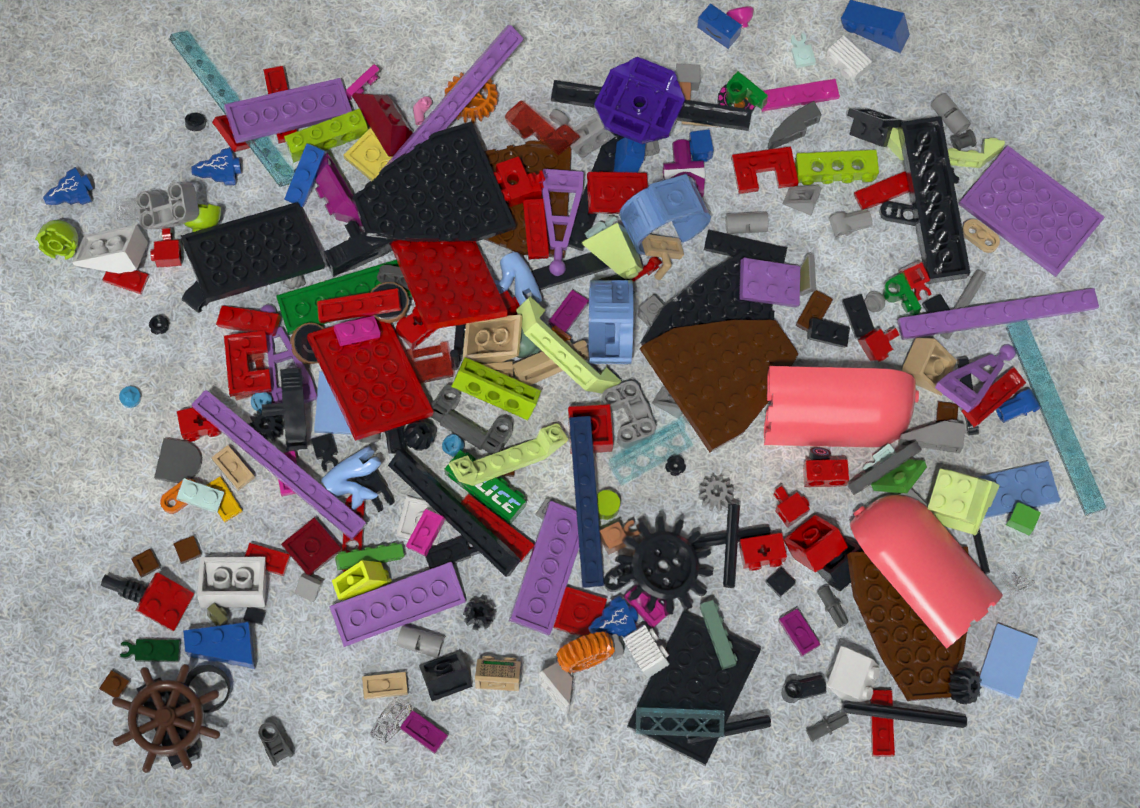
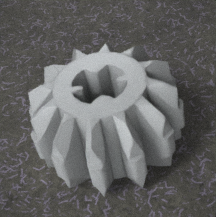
M711 476L710 481L704 479V486H699L701 494H699L698 499L704 500L702 502L703 507L710 504V511H713L714 506H716L720 512L722 506L728 508L729 502L733 501L734 497L731 494L734 492V488L728 487L730 481L723 483L722 476L719 477L718 481L714 476ZM713 490H718L717 493L720 492L719 497H715V494L712 495Z

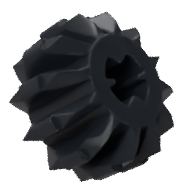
M257 410L258 416H251L252 422L248 423V425L267 441L271 439V442L275 443L274 436L281 437L280 431L284 430V425L281 424L283 421L282 417H262L261 411ZM266 423H267V425L269 426V428H268V429H265V428L263 427V424H266Z
M970 667L954 669L953 675H950L951 681L948 683L950 685L949 693H951V699L966 705L976 702L977 697H980V689L982 688L980 686L982 679L979 678V672Z

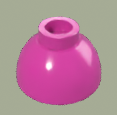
M752 6L728 10L726 14L740 23L742 28L749 27L748 23L753 17L754 9Z

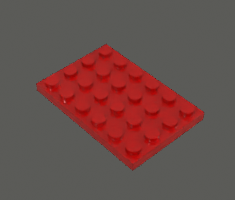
M397 240L392 242V251L426 330L507 317L506 306L475 241L410 242Z
M377 319L375 320L380 330V337L340 346L334 326L307 335L308 342L355 441L431 417L434 413L391 324L378 321Z

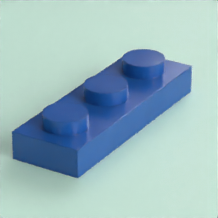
M306 144L284 200L291 203L298 202L300 207L305 206L327 151L312 144Z

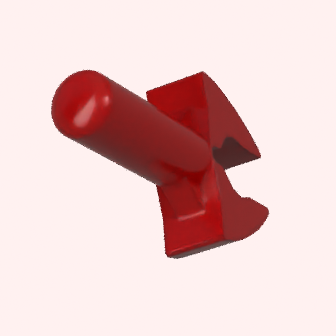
M658 257L650 258L648 263L643 266V270L638 272V275L631 280L636 281L646 274L648 276L660 268L659 265L662 264V261Z

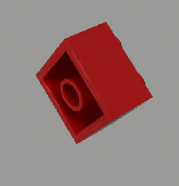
M610 404L568 407V426L569 418L590 416L593 453L612 452L613 435ZM569 427L570 454H572V452H571V440H570V427Z
M814 515L783 539L791 556L815 573L848 548L839 529L817 515Z

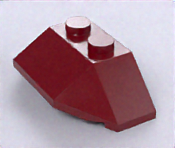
M353 93L354 101L360 108L388 157H393L414 133L397 104L388 95Z

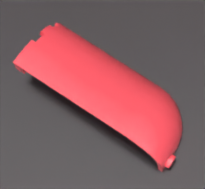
M769 366L767 373V401H771V406H768L765 415L764 445L882 447L898 440L910 425L914 405L919 401L916 380L906 372L893 369Z
M890 495L874 501L866 508L861 506L853 513L855 517L850 522V527L863 551L946 648L968 631L973 620L978 622L989 612L987 609L991 605H996L1002 598L1003 594L935 515L920 501L908 496Z

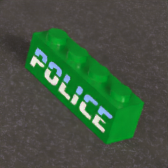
M460 450L451 461L469 456L473 462L476 461V458L469 452L464 453ZM449 464L444 468L446 476L509 525L526 507L525 496L518 490L513 491L508 487L509 484L501 477L472 486L459 482Z

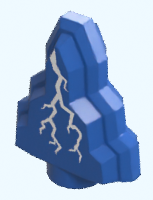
M229 147L221 149L220 153L213 154L209 160L200 161L193 165L191 170L194 176L211 178L215 182H223L225 186L236 185V174H241V163L239 157L234 158L233 150Z
M74 167L66 172V176L59 180L58 186L51 188L43 196L46 205H59L64 202L70 205L75 203L84 205L92 202L88 191L93 190L87 174L81 176L78 169Z
M618 596L610 601L609 606L603 609L602 616L596 618L588 629L592 634L605 632L610 635L617 634L618 637H625L636 630L635 622L638 621V615L633 606H628L625 600Z

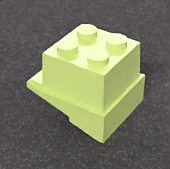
M940 469L927 509L933 512L943 526L976 535L1000 485L956 471Z

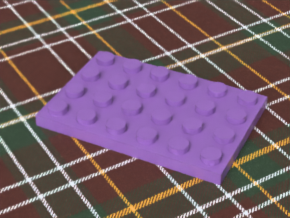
M1008 145L958 204L1055 277L1058 276L1105 218Z

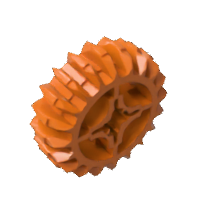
M462 72L459 74L460 78L454 76L453 82H448V88L445 89L446 95L464 75ZM491 78L482 87L487 94V99L482 98L479 90L458 114L457 120L463 117V121L466 123L468 118H470L474 124L475 118L482 122V115L488 118L490 116L489 112H494V106L497 105L498 92L496 91V85L492 84Z
M605 632L583 635L560 648L556 654L557 661L566 673L588 670L591 667H595V665L601 664L615 652L614 643L609 634Z

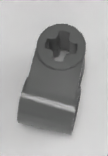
M271 722L263 723L259 728L258 734L272 765L276 766L277 762L288 756L290 758L293 757L276 725ZM268 728L275 730L274 736L270 739H266L263 736L264 731Z

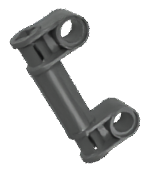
M452 385L444 386L436 399L430 404L434 412L431 418L438 421L440 426L451 431L479 450L483 449L491 455L503 451L505 444L512 435L510 420L505 417L497 418L486 433L453 412L460 402L459 391L451 387ZM449 393L456 395L453 400H446L445 396ZM501 425L508 427V430L504 433L499 432L497 429Z

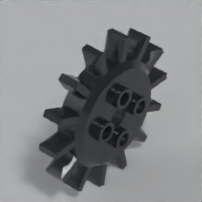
M663 516L657 517L655 519L656 532L652 534L642 521L636 525L638 532L643 538L640 542L635 541L628 535L621 540L626 546L633 549L631 556L623 554L615 557L616 562L630 565V573L622 574L617 578L618 583H626L629 580H633L636 589L629 594L627 599L633 601L641 593L646 595L648 601L645 605V612L647 613L653 611L658 600L664 602L665 616H670L674 611L672 600L678 598L682 607L688 610L693 607L686 595L689 590H692L701 597L707 593L704 587L696 583L698 576L705 578L713 575V570L700 568L698 560L709 556L711 550L695 551L692 544L699 539L701 533L699 531L690 534L688 539H685L680 535L684 521L681 519L676 521L672 532L665 531ZM655 549L660 552L659 557L654 555ZM673 560L678 561V567L673 566ZM660 561H664L668 565L666 573L658 570V563ZM645 568L651 570L650 575L645 574ZM664 578L669 580L668 586L663 583Z

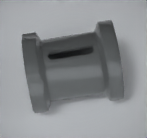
M971 129L961 135H952L950 137L953 148L958 151L968 146L974 147L977 144L975 134Z

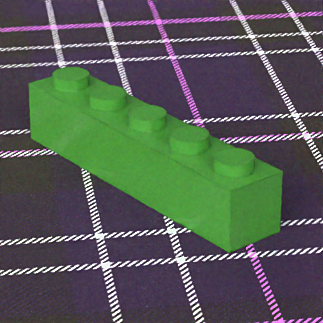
M392 543L390 546L379 545L373 549L372 547H367L361 551L355 549L349 553H346V551L339 552L335 557L338 571L350 569L362 560L385 563L401 560L405 556L402 544Z

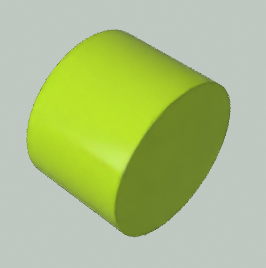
M603 490L597 494L598 517L603 520H610L617 516L620 509V499L615 492Z

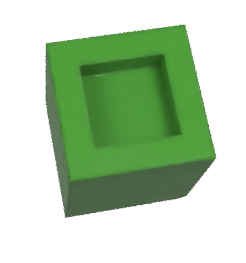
M1018 502L1006 525L1029 536L1033 532L1041 512Z

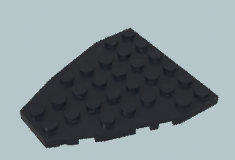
M472 121L434 132L429 136V139L415 145L414 149L406 155H401L385 166L376 178L369 181L365 188L358 191L352 198L366 236L410 242H465L484 240L516 229V224Z
M742 251L702 275L659 310L640 344L644 345L662 334L679 327L729 320H774L775 311H772L773 304L740 300L741 259L754 258Z

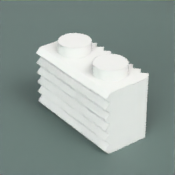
M845 35L829 47L826 54L829 64L838 67L843 77L853 82L867 72L873 62Z
M644 624L625 636L623 640L647 678H650L669 665L666 659L669 654L663 645L658 646L656 643L659 638L653 628L648 630Z

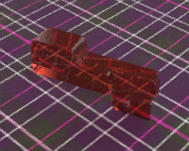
M519 101L505 114L509 127L522 139L534 135L558 156L580 138L568 125H561L555 130L523 101Z

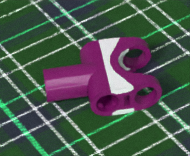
M685 139L676 140L672 143L674 162L663 163V180L687 174V177L694 180L701 197H703L705 184L704 162L691 160L689 141Z

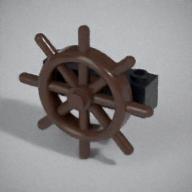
M187 664L181 666L176 681L162 680L161 677L153 680L149 669L143 667L140 673L145 684L136 688L138 694L134 697L133 701L130 702L118 697L112 700L114 706L129 710V731L114 738L113 745L120 746L134 739L143 750L148 752L142 767L144 773L151 771L156 756L168 757L174 770L182 766L184 769L190 770L192 768L191 762L199 758L197 752L200 749L196 741L200 735L213 739L220 737L218 730L204 726L205 714L203 708L204 704L218 698L219 692L213 690L198 697L191 688L184 684L190 670ZM180 694L190 700V702L179 706L177 701ZM194 710V722L180 718V716ZM139 714L149 717L151 721L139 726ZM155 729V736L152 743H150L142 734Z

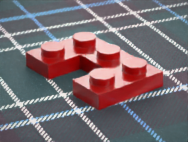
M791 147L733 154L731 157L738 194L758 192L759 185L756 173L775 171L778 189L798 186L799 181Z
M266 331L224 335L230 397L271 392L270 370L249 371L247 355L268 353Z

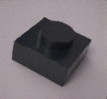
M782 567L765 582L780 598L796 584Z

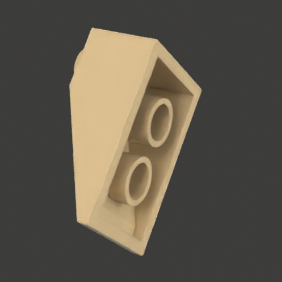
M510 315L503 318L466 324L463 359L466 357L480 364L500 363L519 356L522 315Z

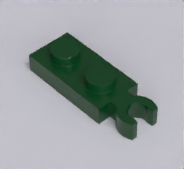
M136 639V645L124 641L121 642V646L128 647L129 651L126 654H120V657L128 659L135 656L136 662H179L181 641Z

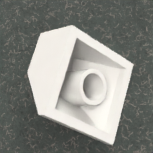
M557 662L538 673V682L566 715L569 713L572 687L571 676L573 673H566Z

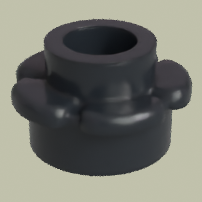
M161 315L151 318L149 328H151L153 334H164L168 331L169 321L167 318Z
M671 456L667 459L665 469L672 476H679L686 469L685 461L679 456Z

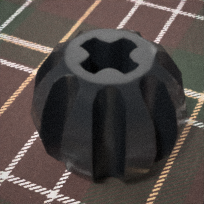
M419 420L406 426L404 440L409 448H413L415 451H422L428 449L433 444L435 431L430 423Z
M480 599L479 603H475L472 600L468 603L471 608H464L463 615L468 616L464 619V622L467 626L474 624L473 630L479 631V626H483L485 630L490 627L487 621L494 622L495 614L490 613L494 608L491 604L484 605L486 602L484 599ZM482 611L483 617L478 616L476 618L475 612L479 614Z

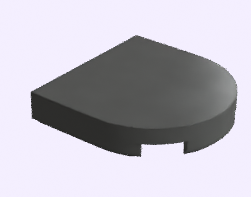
M163 438L154 476L155 480L179 483L183 479H192L196 476L202 464L201 456L196 447L185 441Z

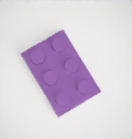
M749 258L741 259L740 300L795 308L800 306V266Z

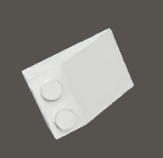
M137 225L84 235L72 263L75 266L114 273L132 272L137 270L148 242Z

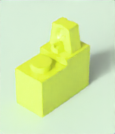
M365 560L360 561L332 580L338 600H347L392 582L388 570L383 569L381 562Z

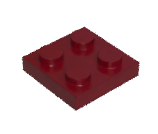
M315 517L281 544L308 576L314 574L342 551Z

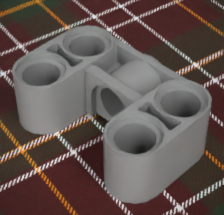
M189 182L170 183L168 186L169 204L166 205L160 192L140 191L136 197V204L142 228L164 229L194 221L198 217L199 209L193 184Z
M627 381L608 388L602 393L601 405L610 404L611 412L624 408L630 421L629 424L622 426L618 430L617 443L620 447L628 449L653 439L656 425L650 408L636 382ZM632 390L635 392V395L627 396L625 391ZM613 397L616 402L610 404L605 399ZM645 426L649 427L651 429V432L643 433L641 431V428ZM624 434L631 435L632 439L626 441L623 440L621 436Z

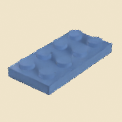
M1049 461L978 476V478L1000 485L984 519L1013 513L1018 502L1028 507L1036 508L1061 501Z

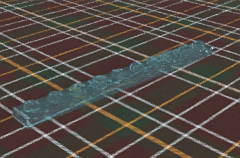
M187 30L171 34L169 38L171 43L226 115L224 105L240 101ZM267 136L245 141L279 187L291 183L294 176L293 170Z
M1027 320L1008 325L1006 328L1007 333L1015 348L1032 392L1041 407L1040 411L1084 515L1087 516L1105 510L1107 507Z

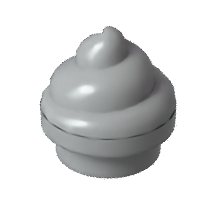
M301 275L284 280L283 284L287 285L289 289L304 286L305 280Z
M878 292L869 293L865 299L867 309L871 312L881 311L885 307L884 295Z

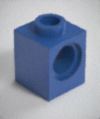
M710 130L690 132L688 141L690 142L692 161L708 162L713 158L714 152Z

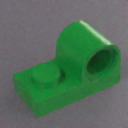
M737 71L727 83L726 99L730 103L737 104L747 98L750 104L762 110L767 105L768 95ZM737 89L740 92H733L732 90Z
M903 273L886 282L882 293L886 301L894 303L902 300V307L906 313L909 312L911 316H916L920 313L922 307ZM889 288H895L898 293H891Z

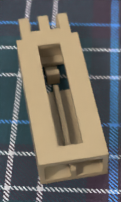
M569 340L565 341L584 360L589 357L586 341L582 340L575 344H571ZM543 351L512 364L516 380L529 386L563 371Z

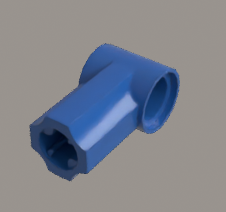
M1027 389L1017 394L1013 399L1004 402L996 409L999 419L1005 423L1021 415L1027 416V413L1031 411L1036 412L1041 407L1032 390Z

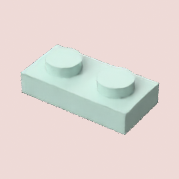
M183 479L176 500L217 513L224 492Z

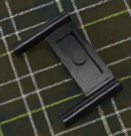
M466 324L456 325L454 349L450 351L451 368L453 370H458L459 361H462Z

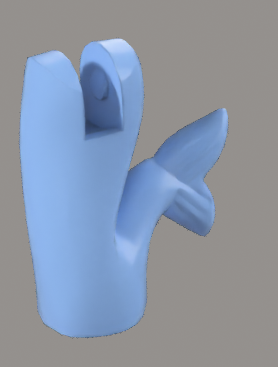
M518 252L504 256L500 261L502 279L500 281L494 280L499 293L507 291L515 277V297L519 306L526 300L524 295L530 292L537 303L542 302L537 282L522 256Z
M370 446L340 462L321 480L326 489L335 497L352 494V510L358 508L365 499L371 500L378 496L372 490L362 487L356 482L348 481L349 478L369 475L381 465L378 457H374L363 464L374 454V450Z

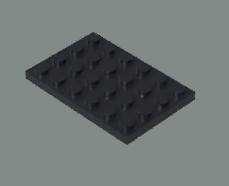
M298 202L180 235L206 303L325 269L323 258Z
M683 612L665 648L669 654L666 657L669 665L651 676L627 728L706 766L719 738L689 744L685 734L687 731L725 724L761 649L728 633L727 639L732 643L733 648L731 650L733 654L735 653L737 661L735 666L722 670L705 621Z

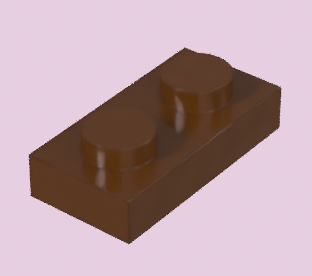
M817 290L814 291L796 326L808 332L810 319L823 320L833 299Z

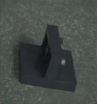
M849 108L847 116L854 118L849 135L881 147H887L892 128H899L902 122L901 119L870 108Z
M460 650L419 665L432 702L473 687Z

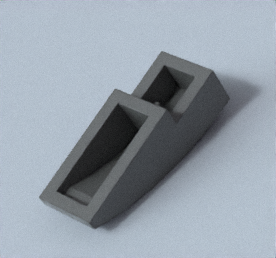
M815 101L795 111L781 123L769 139L768 150L804 137L807 127L820 122L822 114Z

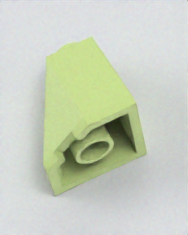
M619 223L582 242L588 250L624 279H632L638 275V272L643 270L639 255L626 229Z

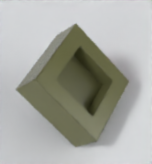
M214 603L207 608V616L215 626L227 625L228 615L222 607L218 608Z

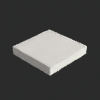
M406 496L396 537L409 540L425 509L438 515L440 514L425 500ZM442 527L436 539L434 540L432 546H438Z

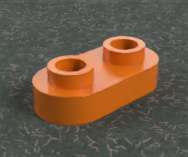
M183 480L162 495L160 505L166 513H177L188 505L176 500ZM174 500L176 501L175 505L172 507L168 506L169 501Z

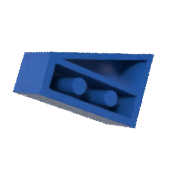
M850 0L841 17L843 28L846 31L855 33L900 54L910 35L905 13Z
M249 622L183 630L185 652L188 657L255 669L252 630Z

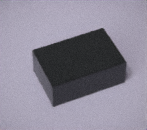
M247 607L243 620L263 625L266 612Z

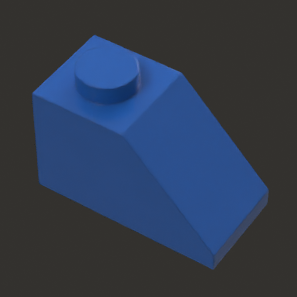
M628 138L617 141L614 172L638 173L644 161L646 143L640 144Z

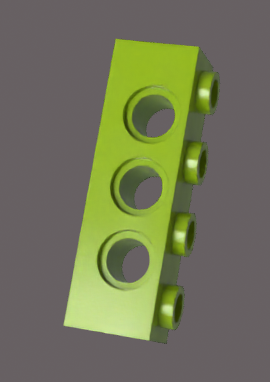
M359 108L286 135L284 138L292 161L295 163L300 161L307 143L327 151L361 138L368 131V128Z
M877 150L797 153L795 158L798 181L803 185H811L814 182L832 184L834 181H842V183L847 184L854 182V180H862V182L868 183L876 180L879 174ZM836 166L839 167L841 170L836 171L832 167ZM852 166H859L861 169L856 170ZM817 167V168H819L821 171H820V172H816V171H814L812 168Z
M464 357L451 386L525 420H528L541 393L540 390L466 357Z

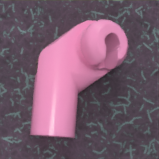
M428 96L419 99L413 106L416 125L422 124L425 120L424 113L432 104V100Z

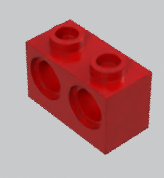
M848 459L805 461L803 466L804 487L846 486L849 481Z

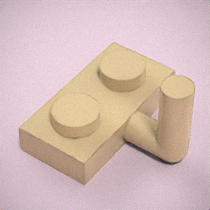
M648 235L642 241L646 256L662 258L663 265L654 275L657 280H661L671 268L670 258L680 260L684 256L680 238Z

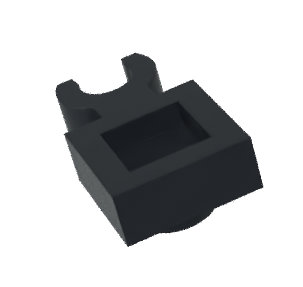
M332 434L312 438L311 441L316 459H323L321 467L325 473L327 472L326 464L332 463L334 467L337 465V461L331 457L337 455Z

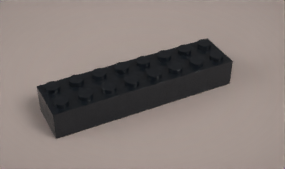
M942 116L903 121L898 128L922 263L930 279L926 284L966 279L971 272Z

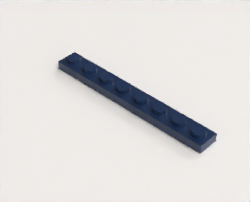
M590 416L569 418L582 588L603 587Z

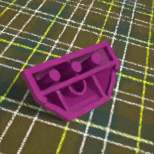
M326 153L316 178L317 188H315V191L320 199L324 198L327 204L324 206L329 215L333 214L336 220L346 223L351 220L352 222L356 221L358 226H362L352 201L353 195L330 155Z

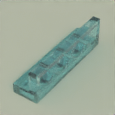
M682 420L609 459L608 466L621 486L667 461L668 458L676 456L693 446L684 431L685 425ZM681 434L686 444L681 447L672 446L673 438ZM658 446L668 448L667 454L664 457L654 456L655 448ZM641 456L650 458L649 465L646 467L636 466L637 458ZM623 466L632 468L631 475L622 479L617 469Z
M636 707L635 734L724 737L725 711ZM641 716L650 717L656 723L650 730H640ZM654 717H663V718L660 719L659 721H657ZM666 717L673 718L678 724L672 731H666L660 725ZM676 718L684 719L681 722H679ZM688 718H694L700 725L693 732H688L682 725ZM698 719L706 720L703 723H701ZM710 719H719V733L709 732L704 725ZM657 726H659V727L661 728V730H654V729H655ZM679 727H681L684 731H676V730H677ZM701 728H703L706 732H697V731L700 730Z

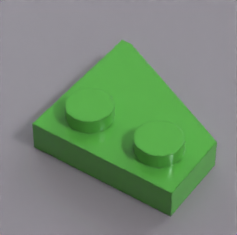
M910 459L871 484L874 491L908 493L925 471L927 465L924 460Z

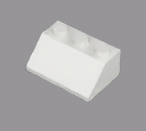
M200 557L197 591L200 608L210 607L214 603L217 607H265V557Z

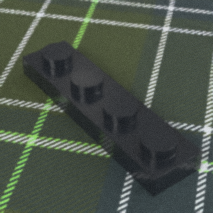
M708 230L704 251L734 257L744 251L756 260L784 264L787 247Z

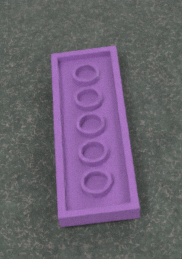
M340 78L224 105L236 143L316 125L352 111Z
M553 501L548 502L509 621L548 636L551 634L579 549L576 510Z
M452 562L329 607L343 646L346 647L463 604L466 601Z

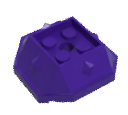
M635 57L629 60V62L610 69L595 101L594 108L605 130L640 144H645L670 136L685 103V98L674 71L640 57ZM641 102L644 106L636 107L635 104Z

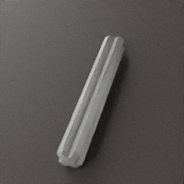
M981 270L975 272L954 309L967 308L986 277L985 272ZM953 332L943 333L940 336L950 339Z

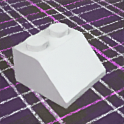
M840 646L827 687L843 701L868 703L873 695L875 681L880 675V666L873 659Z

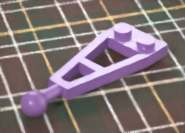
M543 169L546 179L543 182L542 197L544 199L550 249H554V261L550 263L549 270L553 275L560 276L566 269L562 261V252L567 250L583 191L584 172ZM548 191L576 193L569 217L552 216ZM553 224L567 225L563 241H555Z
M269 304L264 305L260 309L261 312L276 314L275 307ZM282 327L277 329L276 336L266 335L268 365L272 386L271 392L274 402L283 403L281 387L277 388L275 364L293 359L297 368H301L304 403L317 400L311 377L303 363L293 355L291 350L292 344H290ZM280 337L288 351L274 355L273 338Z
M1003 345L999 350V355L996 357L990 354L948 373L937 383L935 388L969 413L981 402L1005 364L1003 361H1010L1015 357V348L1012 345ZM990 365L994 370L990 375L982 368ZM971 373L985 384L976 394L958 379Z

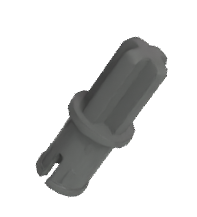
M826 586L820 589L817 594L826 607L825 611L830 613L838 628L847 625L849 621L840 607L841 603L840 601L837 602L830 587Z
M840 712L827 720L824 718L822 719L823 722L807 729L806 732L811 742H814L828 733L830 735L833 734L832 731L848 724V716L846 713Z

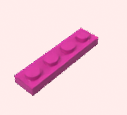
M836 79L763 90L768 95L767 105L762 109V112L806 105L814 101L818 103L839 99L840 94Z

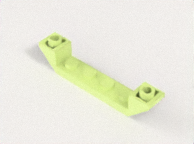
M892 128L887 146L900 160L904 161L898 129ZM997 138L984 139L981 153L974 150L965 152L950 148L948 149L950 164L952 166L981 168L1001 153L1005 141Z
M530 296L517 308V314L522 315L524 334L585 391L603 393L606 389L620 384L621 380L607 367L598 373L540 319L545 310Z
M556 423L540 429L536 439L473 462L469 456H465L449 462V466L459 482L474 486L546 459L564 445L568 438L560 425Z

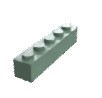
M711 600L700 604V610L722 670L735 666L737 657L735 653H732V643L727 639L728 633L726 628H723L722 617L718 615L717 611H719L717 603L714 604V601Z

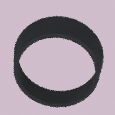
M201 665L188 673L185 685L189 687L191 681L200 673L214 672L223 677L228 688L227 695L219 706L210 710H204V713H211L222 708L227 702L230 694V682L225 672L213 665ZM183 695L185 702H190V700Z

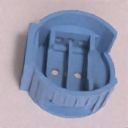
M687 174L650 184L647 189L640 191L630 198L619 212V216L632 244L640 255H645L642 241L654 230L672 221L681 242L684 243L702 232L711 220L709 211L694 180L687 177Z
M590 280L589 364H631L633 348V282L631 280Z

